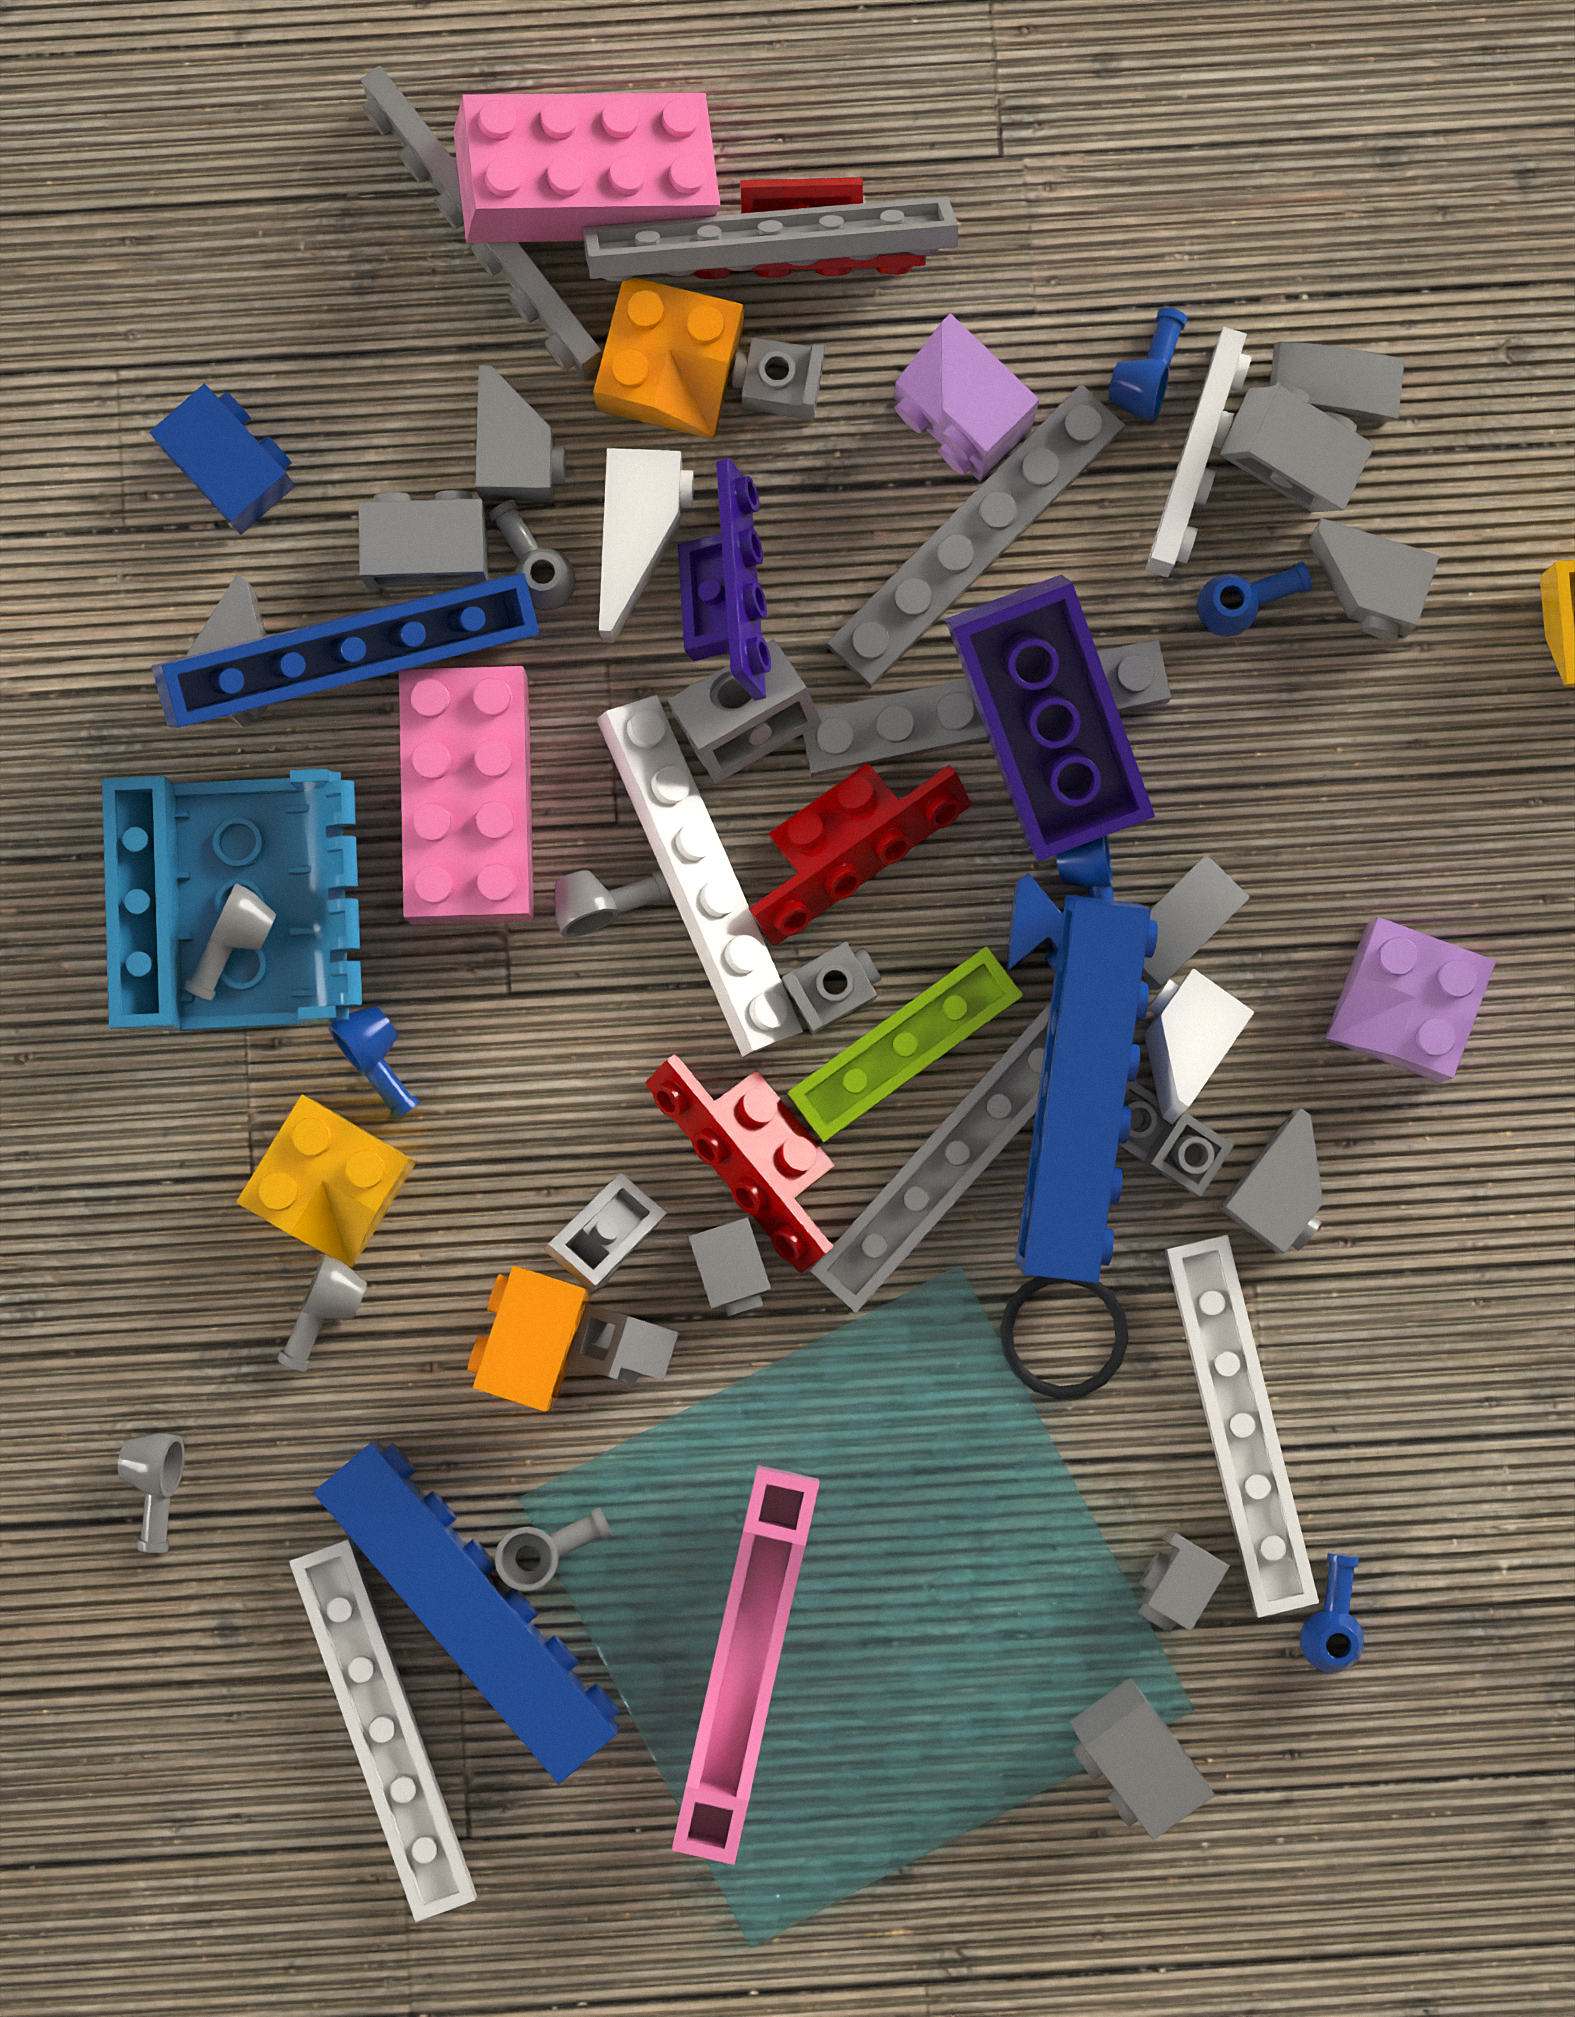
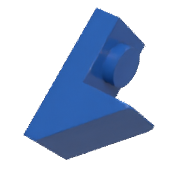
M1029 873L1022 877L1014 888L1006 973L1042 944H1045L1051 951L1045 956V960L1055 973L1063 914Z

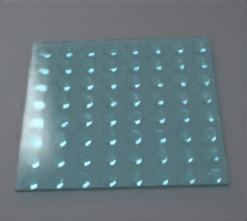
M960 1265L519 1497L534 1528H538L548 1535L591 1515L592 1510L598 1507L601 1508L613 1536L607 1539L601 1537L559 1557L556 1571L680 1810L757 1465L819 1479V1488L785 1631L735 1865L705 1858L751 1948L1084 1770L1085 1768L1072 1750L1081 1741L1069 1721L1131 1677L1166 1725L1195 1710L1148 1620L1138 1613L1141 1607L1020 1378L1015 1374L1005 1356L1004 1348Z

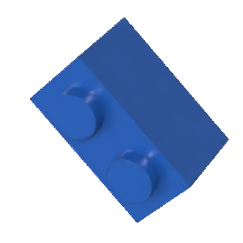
M204 383L149 433L170 459L237 532L242 535L295 487L285 471L292 462L268 435L260 442L253 437L244 427L251 420L250 416L227 391L218 398Z

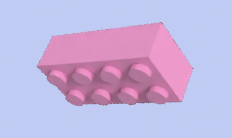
M706 93L462 95L453 133L466 243L584 241L583 227L716 216L719 210L720 199Z
M524 667L399 670L404 918L411 925L534 922L529 679Z

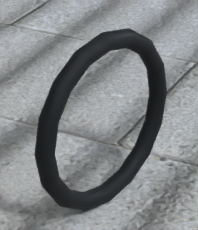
M1037 1276L1024 1283L1007 1303L1000 1326L1002 1354L1014 1376L1034 1392L1057 1399L1083 1397L1107 1384L1122 1365L1128 1344L1126 1315L1114 1293L1101 1282L1095 1283ZM1071 1283L1088 1288L1102 1299L1113 1317L1116 1338L1110 1359L1097 1375L1081 1384L1058 1386L1041 1381L1023 1366L1015 1351L1013 1327L1017 1312L1028 1297L1047 1285Z

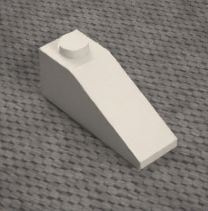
M607 448L599 634L602 642H615L680 527L681 507H692L694 471L683 470L681 451Z

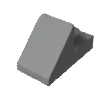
M619 1173L548 1243L544 1250L592 1292L604 1287L624 1259L659 1225L666 1212L622 1173Z

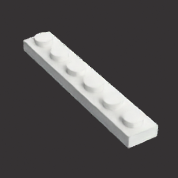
M657 695L605 711L596 719L742 1057L795 1037L803 1032L755 919L748 909V903Z
M1228 1235L1165 1249L1254 1614L1260 1618L1318 1604L1319 1600Z
M352 1539L341 1541L289 1561L415 1923L475 1901L477 1898L475 1887Z

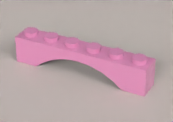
M757 1465L671 1851L735 1865L785 1631L820 1482L817 1478Z

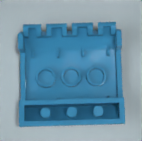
M328 769L290 770V778L173 783L165 776L102 778L110 1029L199 1031L309 1026L349 1020V1007L362 1005L361 962L347 961V951L360 949L358 899L345 898V889L358 887L356 837L343 836V827L356 825L354 781L341 780V772H333ZM235 883L254 892L276 913V917L260 950L232 949L214 988L216 994L211 1001L192 994L184 989V985L187 979L192 978Z

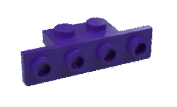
M726 458L716 462L721 533L678 544L684 651L693 661L729 652L732 675L756 701L766 698L765 673L771 670L770 652L761 632V619L767 616V603L757 578V565L763 563V550L753 523V513L759 510V497L751 477H744L733 462Z

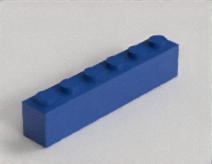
M525 573L482 581L152 665L151 667L167 726L180 728L538 635L540 632Z
M1066 895L1015 1258V1263L1024 1275L1098 1283L1101 1265L1109 1266L1111 1262L1114 1234L1112 1229L1106 1228L1109 1204H1118L1122 1190V1169L1115 1167L1118 1143L1125 1144L1127 1142L1131 1127V1109L1129 1106H1124L1127 1081L1135 1082L1140 1063L1139 1045L1132 1044L1135 1021L1145 1018L1149 999L1148 983L1141 982L1144 957H1153L1158 935L1157 921L1150 920L1151 909L1138 903Z
M378 1440L371 1442L318 1487L313 1494L559 1785L617 1734L620 1726L613 1718L620 1712L618 1707L597 1683L588 1689L573 1672L572 1669L579 1662L560 1638L554 1635L547 1641L531 1621L538 1614L526 1597L514 1588L506 1592L491 1575L496 1566L488 1552L475 1539L465 1544L450 1525L457 1518L443 1499L434 1491L425 1496L415 1485L410 1476L416 1472V1469L406 1455L394 1443L384 1448Z

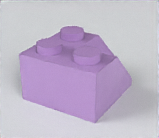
M951 313L940 323L898 378L894 391V399L898 402L895 410L902 420L917 433H921L926 429L942 445L938 449L940 455L956 472L965 475L969 471L979 481L1031 432L1040 401Z
M1377 917L1365 926L1324 1039L1439 1083L1452 1079L1457 1071L1496 961Z

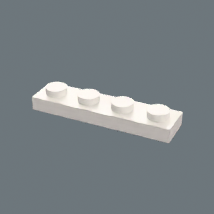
M1223 327L1216 342L1145 571L1168 578L1176 561L1185 564L1188 562L1198 528L1187 525L1194 503L1205 506L1216 473L1214 470L1205 468L1212 446L1222 448L1234 416L1233 413L1223 411L1230 389L1238 392L1241 391L1251 362V356L1241 353L1247 336L1246 333Z

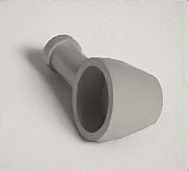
M514 499L505 501L491 510L488 517L493 524H497L519 560L514 574L525 573L534 609L549 611L561 607L570 599L575 589L576 578L572 564L562 553L549 548H540L517 512L519 507ZM539 565H549L555 571L554 577L548 583L539 584L532 579L534 569Z
M582 870L568 874L555 883V916L562 936L578 937L607 926L620 913L658 900L664 902L670 900L671 896L667 881L661 870L651 873L649 878L608 891L590 871Z
M235 883L191 979H187L184 989L194 995L212 1001L216 994L214 988L232 949H261L276 917V913L254 892Z
M327 1254L323 1255L285 1350H281L277 1358L281 1364L291 1369L305 1372L310 1363L308 1357L325 1318H354L363 1298L367 1282L341 1260Z
M153 1434L125 1441L119 1454V1477L145 1492L142 1533L137 1542V1549L143 1552L164 1553L169 1550V1540L166 1538L170 1497L178 1488L185 1460L184 1443L179 1435Z
M600 1507L592 1510L591 1515L549 1535L534 1527L517 1528L506 1534L499 1542L495 1552L496 1570L500 1578L508 1586L521 1591L535 1590L541 1588L553 1578L558 1567L559 1557L601 1537L607 1539L613 1535ZM525 1546H533L540 1553V1564L534 1570H526L518 1562V1554Z

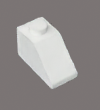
M1194 968L1179 985L1169 979L1148 1007V1010L1154 1013L1156 1018L1144 1033L1161 1116L1170 1124H1173L1189 1108L1254 1014V1011Z

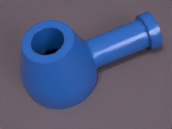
M1173 308L1159 309L1156 317L1157 327L1147 358L1118 362L1115 366L1109 388V400L1135 417L1155 422L1159 416L1168 385L1170 363L1180 331L1184 330L1187 322V316L1183 312Z
M1301 561L1293 564L1291 569L1253 583L1235 574H1223L1214 577L1204 585L1198 596V617L1203 626L1216 635L1224 637L1239 635L1252 625L1258 614L1259 606L1299 591L1306 593L1313 590L1309 571L1305 563ZM1225 591L1236 592L1241 598V607L1234 610L1225 608L1221 604L1220 594Z
M1107 835L1056 855L1061 882L1087 887L1089 898L1114 900L1112 863Z
M377 1006L349 1013V1020L332 1022L328 1025V1030L338 1047L351 1064L362 1075L366 1076L391 1110L389 1114L394 1121L420 1103L415 1095L411 1096L384 1060V1057L398 1038V1034L391 1022Z
M1327 1553L1326 1562L1329 1563L1324 1609L1318 1610L1309 1616L1300 1632V1646L1305 1658L1313 1666L1325 1672L1335 1673L1351 1668L1356 1664L1363 1652L1364 1636L1362 1629L1355 1618L1349 1614L1354 1567H1358L1359 1561L1357 1556ZM1335 1633L1344 1634L1347 1639L1345 1650L1337 1655L1329 1654L1326 1648L1328 1638Z

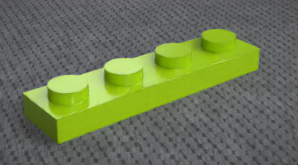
M985 946L789 1090L787 1095L820 1140L825 1143L1021 999L1023 994L989 948Z

